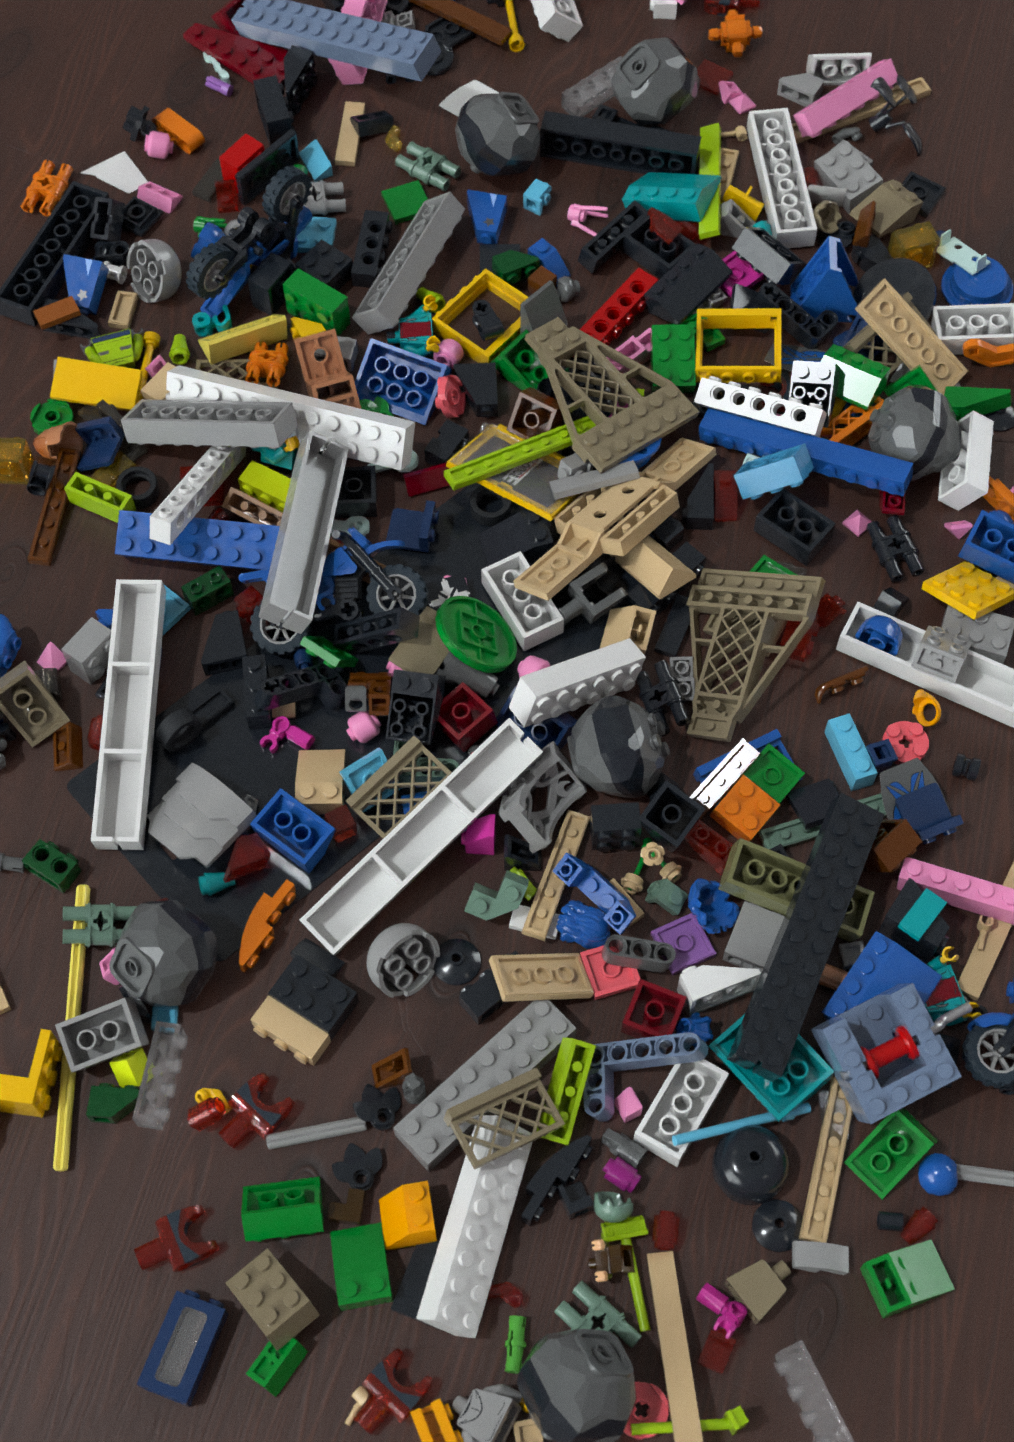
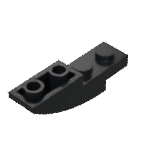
M586 1135L566 1145L537 1171L526 1187V1194L532 1198L521 1215L522 1222L531 1226L534 1220L537 1222L540 1220L545 1211L543 1207L544 1202L547 1198L551 1200L557 1191L558 1185H556V1182L566 1187L569 1181L572 1183L575 1181L580 1172V1169L577 1168L582 1159L586 1161L593 1150V1147L590 1146L592 1137Z

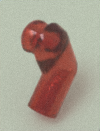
M510 1282L492 1284L487 1299L501 1297L513 1308L519 1307L523 1301L521 1291Z

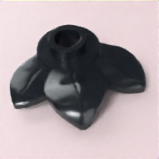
M850 221L837 223L839 229L832 234L823 232L825 236L821 239L820 245L824 243L828 236L839 238L844 248L850 246L856 231L854 224Z
M368 1083L363 1089L362 1101L353 1103V1109L358 1118L371 1122L372 1126L378 1130L385 1131L390 1129L395 1122L394 1113L401 1105L400 1095L396 1087H392L382 1094L377 1088ZM378 1116H384L386 1121L381 1122Z
M350 1143L344 1153V1162L332 1164L334 1176L340 1182L349 1183L351 1188L365 1190L366 1192L373 1186L374 1175L382 1167V1154L378 1147L365 1154L360 1147ZM364 1176L366 1181L363 1184L357 1183L358 1177Z

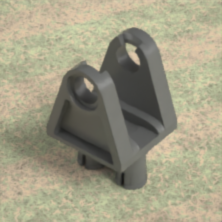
M604 562L569 584L567 594L572 600L562 608H559V612L564 619V625L580 614L584 615L591 625L628 596L627 592L620 588L597 604H594L593 602L589 603L583 595L584 590L599 580L609 570Z

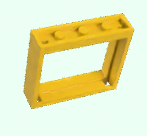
M486 268L478 276H475L473 281L467 286H464L459 294L450 299L446 306L437 311L436 315L432 318V331L443 339L457 341L462 346L464 354L477 363H490L520 335L521 317L486 350L474 344L448 326V324L486 289L519 311H521V303L529 298Z
M781 308L697 309L696 382H700L701 378L709 379V376L717 377L724 383H729V381L745 383L781 382ZM774 328V366H702L703 329Z

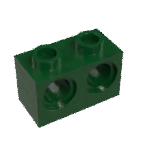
M220 566L181 586L184 599L190 605L195 616L234 595L231 581Z
M39 839L22 859V863L29 872L63 894L82 872L78 865V859L70 853L66 855L61 853L60 848L51 841L46 843ZM49 856L45 861H39L41 857ZM67 867L65 872L58 873L61 868Z

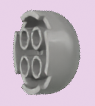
M159 239L140 240L131 245L127 256V269H131L133 279L131 286L134 292L138 293L139 298L146 303L164 301L172 297L178 290L182 278L181 264L174 249Z
M411 923L392 925L383 930L374 939L367 954L369 977L389 997L411 996L422 989L434 975L433 967L436 958L440 957L439 944L431 934L420 926ZM408 965L419 973L415 981H413V975L404 966Z

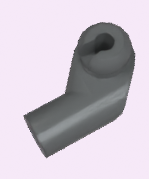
M858 127L844 128L832 136V141L838 144L850 136L853 141H856L862 137L861 129Z

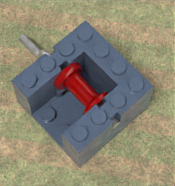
M903 983L897 984L817 1025L811 1031L829 1066L834 1070V1076L857 1121L872 1124L962 1077L940 1034L936 1033L941 1031L946 1024L973 1011L969 1002H966L941 1015L933 1022L914 984Z

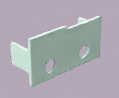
M951 229L941 235L940 246L935 249L941 256L951 263H956L971 275L976 274L991 264L986 259L987 254L981 256L957 238H951ZM956 245L962 246L961 249H955L954 247ZM977 257L978 259L975 262L972 260V258Z

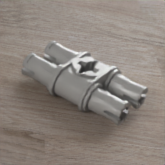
M322 180L320 182H311V194L308 196V201L304 206L312 212V215L346 212L345 199L327 200L325 198L327 195H343V182L325 183Z

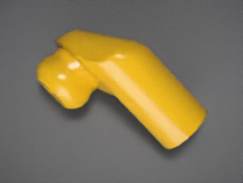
M202 1088L195 1093V1100L198 1103L215 1105L220 1115H225L232 1109L222 1092L218 1089Z

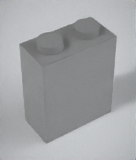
M744 901L722 960L741 968L759 969L762 973L785 916Z

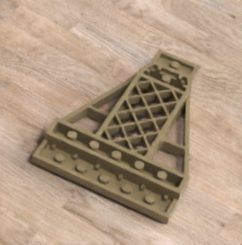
M559 317L529 332L525 336V341L538 354L541 364L546 369L573 443L572 449L584 463L590 461L600 474L693 420L699 414L696 407L673 382L576 327L568 328ZM606 356L630 369V371L620 373ZM577 357L588 359V364L576 362ZM561 366L572 368V373L565 372ZM575 369L587 371V376L575 374ZM590 372L602 374L601 379L590 377ZM639 374L662 388L647 397H642L627 380ZM574 381L586 383L585 388L579 387ZM589 384L599 385L600 391L589 389ZM561 387L575 402L570 405L566 404ZM604 387L614 388L615 394L604 392ZM588 396L599 398V402H592ZM602 399L613 400V406L602 404ZM617 401L628 403V408L618 407ZM578 408H581L596 425L583 434L577 433L570 415L571 412ZM601 411L611 412L612 417H606Z
M702 569L698 585H692L686 604L690 611L695 694L692 701L693 714L687 730V734L690 737L731 742L736 724H741L813 624L826 582L823 577ZM699 613L719 614L712 639L700 638ZM738 616L740 620L730 627L732 618ZM758 618L760 622L750 629L747 624L753 619ZM778 620L801 622L784 647L769 645L775 623ZM745 627L747 632L736 638L734 633ZM731 636L734 641L723 647L725 640ZM751 638L754 643L743 649L741 644ZM709 646L702 668L700 647ZM738 647L740 653L730 659L728 654ZM768 653H779L758 682L765 656ZM725 656L727 662L717 668L719 660ZM745 659L747 665L737 671L735 665ZM732 668L734 674L724 680L722 674ZM719 678L721 683L711 690L712 682ZM739 680L741 685L731 692L728 686ZM724 689L727 692V694H720V692Z

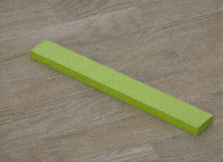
M719 123L700 128V175H721V127ZM721 181L702 221L699 222L700 239L720 235Z
M588 416L573 421L578 434H583L596 426ZM565 424L444 471V477L455 491L572 446L573 443Z

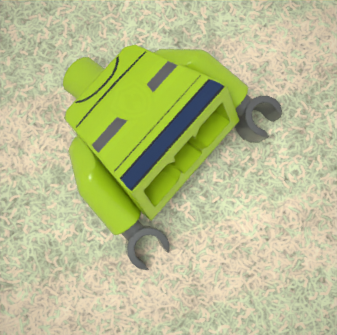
M129 328L91 338L88 346L80 344V347L90 362L134 368L136 367L135 361L140 359L143 349L144 331L141 328L140 332L135 333L133 329L130 331Z

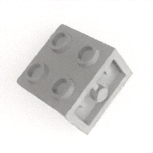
M928 626L911 666L955 683L972 642L962 635L947 633L941 627Z

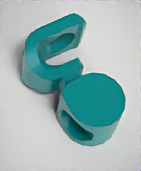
M227 305L222 307L226 318L222 323L217 318V315L210 318L207 313H196L192 317L195 333L200 337H206L213 334L214 328L218 332L233 328Z

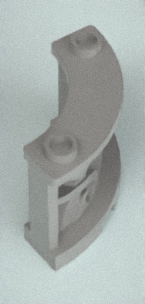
M554 741L541 749L543 751L542 756L510 786L511 790L508 796L503 795L500 804V817L504 822L510 820L530 844L529 850L532 853L545 849L552 842L553 830L561 815L575 800L580 799L587 792L586 784L577 778L573 766L559 751V747ZM559 762L565 770L558 772L556 763ZM569 774L574 782L564 789L565 784L570 783V781H559V778ZM541 777V778H543V779H545V780L539 782L538 779ZM548 786L545 809L531 812V788Z

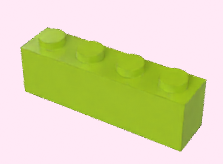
M562 1038L547 1093L565 1125L541 1138L569 1145L596 1045L574 1038ZM541 1113L539 1123L548 1126L556 1123L551 1114Z

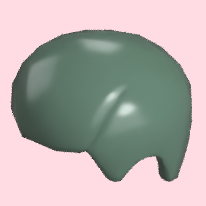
M605 1191L594 1193V1211L602 1220L619 1223L632 1215L633 1203H631L630 1198L624 1203L620 1193Z

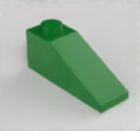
M946 386L944 396L948 399L957 420L962 419L972 411L984 415L1012 405L1011 389Z

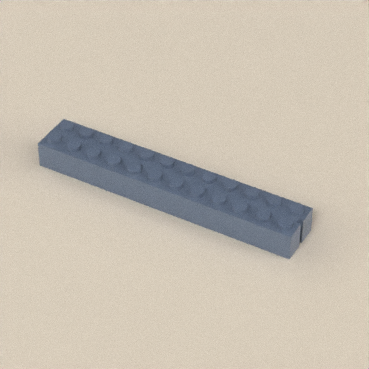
M245 0L242 4L243 7H240L231 19L240 36L288 49L293 45L313 51V55L421 82L441 53L434 34L290 0Z

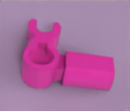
M279 716L274 719L272 728L269 730L270 734L262 737L260 740V745L264 748L267 743H273L269 750L274 754L278 750V742L287 736L288 740L305 750H309L314 743L315 737L296 725L291 726L286 717Z
M708 1283L703 1286L696 1298L697 1301L717 1315L722 1314L716 1320L713 1329L724 1328L727 1331L725 1336L727 1339L731 1338L735 1329L740 1327L747 1315V1309L743 1304L737 1301L729 1302L727 1296Z

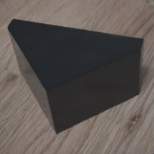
M889 587L881 592L873 608L896 618L909 601V597Z
M509 834L505 835L504 871H510L514 866L518 870L521 868L522 871H540L542 850L532 853L529 850L530 844Z

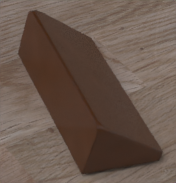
M876 201L870 202L860 211L853 240L854 246L867 247L869 245L876 215Z
M72 722L66 723L53 732L54 771L83 768L82 728Z

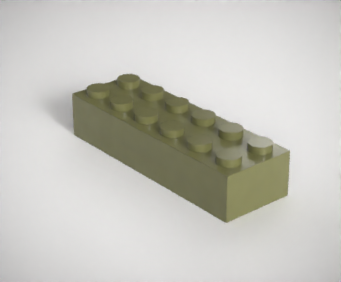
M740 838L731 847L718 890L785 916L806 864ZM858 885L856 886L837 934L838 938L854 942L862 936L874 896L873 891Z

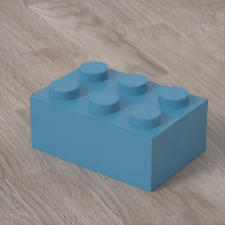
M804 443L747 461L734 474V478L742 498L750 497L753 500L763 496L765 492L770 491L773 494L783 490V487L788 485L791 487L801 485L803 480L809 476L814 466Z

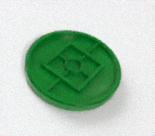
M453 596L445 600L437 610L435 623L438 634L448 650L464 664L482 672L497 673L505 670L514 661L517 654L514 634L504 618L486 603L472 597Z

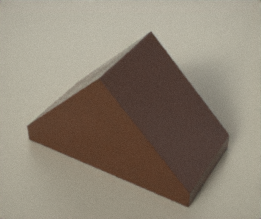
M403 1048L371 1065L375 1088L377 1089L402 1085L405 1077L412 1073L408 1048Z

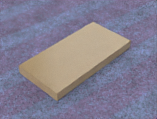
M579 953L492 955L489 959L503 1002L591 998L594 994Z

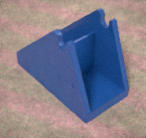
M827 237L790 286L791 299L815 319L823 311L832 310L837 314L838 322L851 323L852 318L848 317V315L856 316L858 312L855 308L858 305L849 286L856 287L859 280L839 238Z

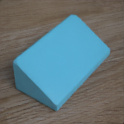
M315 139L299 155L316 182L333 176L330 161L317 139Z

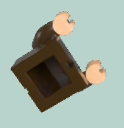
M603 1239L592 1241L595 1258H590L588 1265L590 1269H596L595 1276L597 1275L598 1278H595L597 1282L611 1281L613 1274L635 1272L632 1245L618 1244L610 1246Z

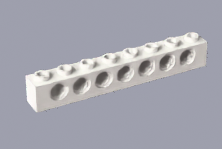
M211 446L150 516V539L171 545L246 456V446L236 448L231 446Z

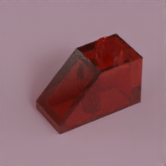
M714 470L715 521H737L738 488L734 478L736 470Z
M257 832L251 835H242L236 840L223 880L225 883L266 868L271 853Z

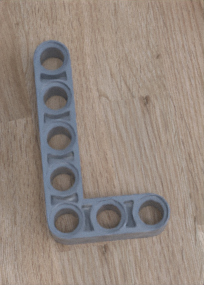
M691 1032L593 1044L596 1047L584 1087V1110L599 1122L610 1120L614 1114L615 1071L702 1061L708 1054V1045L698 1035ZM697 1042L696 1049L690 1052L691 1045ZM673 1045L672 1051L666 1054L667 1048ZM649 1048L648 1054L642 1057V1053ZM625 1051L624 1057L619 1060V1055ZM602 1054L600 1061L595 1063L597 1056ZM602 1079L600 1086L596 1087L597 1081ZM602 1103L601 1110L596 1112L597 1106Z

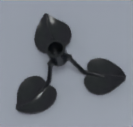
M899 74L896 79L905 94L896 102L888 83L884 78L878 77L873 81L871 87L883 96L887 104L878 113L869 118L870 126L875 132H878L884 127L888 130L891 127L902 125L912 141L918 157L921 154L922 142L914 127L904 120L895 123L890 122L893 120L890 112L907 97L912 104L917 103V96L906 79Z

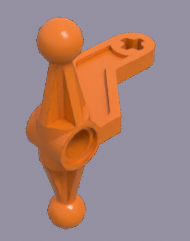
M970 339L963 344V354L965 357L990 368L1013 364L1014 343L994 346L980 339Z

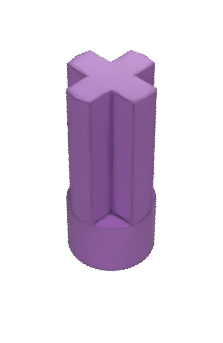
M207 76L205 86L226 96L232 95L233 85L213 76Z

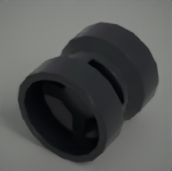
M957 753L952 775L957 777L962 775L968 780L975 781L981 759L975 757L970 759L964 754Z

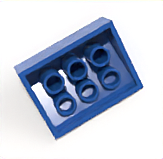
M371 338L358 371L355 386L359 400L368 399L374 401L379 396L387 401L389 412L426 426L436 408L435 398L438 396L437 380L439 377L451 375L453 369L448 365Z
M875 931L823 1009L822 1014L827 1021L883 991L903 983H913L925 1005L941 981L942 976L898 943Z

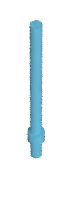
M801 1104L783 1118L782 1121L793 1120L795 1116L810 1113V1104ZM770 1112L673 1135L672 1142L677 1146L733 1132L745 1126L762 1125L777 1120Z

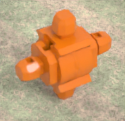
M736 10L728 11L725 21L720 23V29L713 28L708 31L709 40H720L721 46H725L726 52H732L734 57H741L743 55L746 45H750L751 38L762 37V27H751L750 21L745 20V14L738 15Z

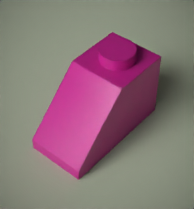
M495 814L476 819L466 831L462 832L461 845H465L466 853L494 855L496 837Z

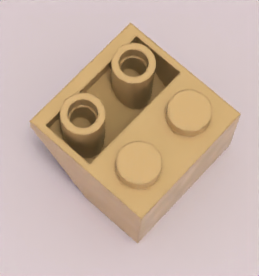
M635 605L610 609L600 648L630 638L645 656L656 611Z

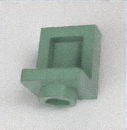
M662 879L651 883L648 887V895L645 901L648 903L656 902L670 914L678 915L688 894L668 879Z

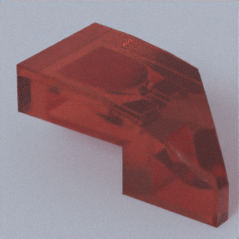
M652 207L649 209L650 232L655 231L664 241L670 244L683 227L661 211Z

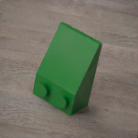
M526 329L490 363L495 362L497 371L520 390H525L529 387L537 390L538 383L549 377L539 360L538 354L525 341V336L529 333Z
M901 1108L886 1116L844 1163L883 1199L930 1151L938 1140L908 1111Z
M382 1223L331 1231L334 1275L340 1310L346 1311L393 1302Z

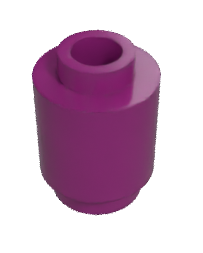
M619 1156L615 1160L610 1158L603 1168V1171L606 1173L604 1178L623 1192L626 1190L631 1193L642 1177L637 1173L638 1170Z

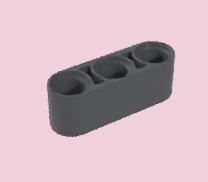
M622 935L609 936L601 952L603 960L608 964L659 973L668 971L676 956L675 949L670 944ZM609 947H616L619 953L612 952ZM633 951H640L643 957L636 956ZM658 955L665 956L667 961L659 959Z

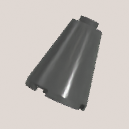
M450 651L443 661L442 669L439 668L436 673L446 676L445 684L458 687L464 682L473 692L485 698L488 695L494 696L500 686L497 683L498 678L493 673L471 668L456 658Z

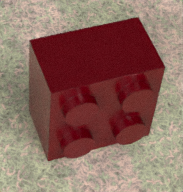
M462 682L443 699L436 726L465 752L496 725L498 721L493 709Z
M640 979L622 1022L621 1032L637 1039L674 1034L687 997Z

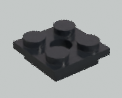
M134 196L125 206L122 228L143 237L164 213L162 210Z

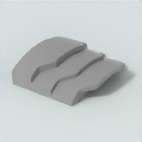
M191 763L176 778L177 783L161 798L162 801L147 815V819L150 821L148 833L179 859L196 858L205 867L209 868L250 826V823L257 815L239 796L200 766Z

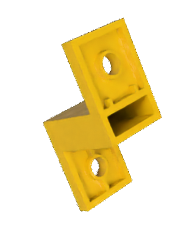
M41 1029L28 1078L0 1074V1112L43 1118L45 1110L49 1109L51 1103L50 1089L57 1080L56 1065L57 1062L61 1061L63 1047H61L62 1045L51 1030Z

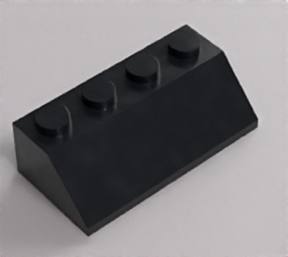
M697 243L644 294L649 313L673 324H682L733 275L732 270L713 249Z

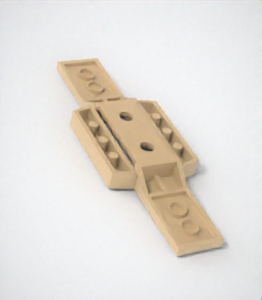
M680 438L642 472H639V479L584 492L554 517L556 530L561 535L558 543L513 581L515 588L549 601L603 553L625 556L680 507L675 490L716 456L715 447ZM648 497L646 500H644V501L638 506V503H639L643 498ZM629 510H633L624 518L623 515H625ZM615 522H619L611 530L609 529Z

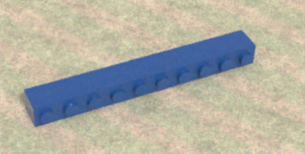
M709 407L699 425L700 440L760 457L805 443L814 466L811 471L828 477L846 480L849 483L864 485L871 489L886 491L893 495L896 494L904 497L913 477V463Z

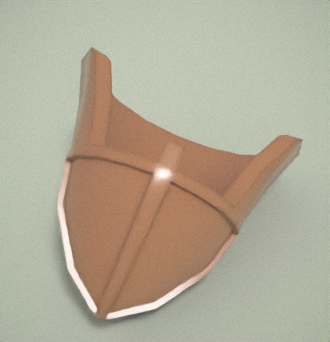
M69 421L44 430L34 439L33 445L36 451L44 458L53 461L57 460L60 448L81 450L82 453L83 439L75 430L77 424Z

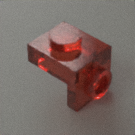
M826 593L820 599L815 620L823 628H826L840 613L845 614L847 612L843 607L845 602L837 594L833 597Z

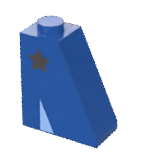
M468 189L467 206L477 243L497 244L507 211V196Z
M64 254L63 262L68 296L73 297L80 313L88 316V314L96 315L109 269L102 261Z

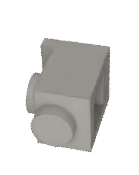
M575 453L560 460L557 477L562 479L593 470V465L590 461L584 463Z

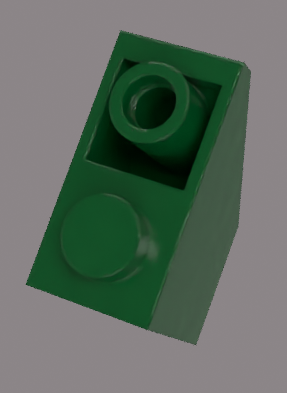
M508 250L492 257V271L510 285L528 278L540 267L538 257L513 250Z
M100 1083L99 1086L91 1085L86 1116L91 1122L116 1124L144 1103L146 1096L139 1087L134 1085H125L124 1088H117L109 1083Z

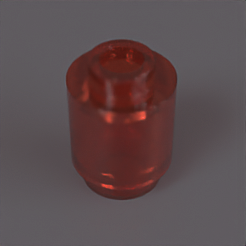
M675 221L674 228H676V231L693 243L701 240L699 236V222Z
M97 715V717L91 719L87 737L88 746L100 751L103 715Z
M209 1097L189 1108L187 1121L192 1128L202 1131L220 1121L226 1114V1107L220 1098Z
M661 1210L659 1215H654L652 1242H654L655 1249L675 1250V1244H678L680 1218L675 1217V1212Z

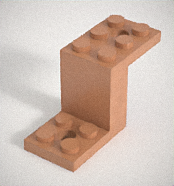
M335 329L293 339L309 397L361 409L353 375L345 369ZM317 349L325 351V358L321 361H317L314 358V352Z

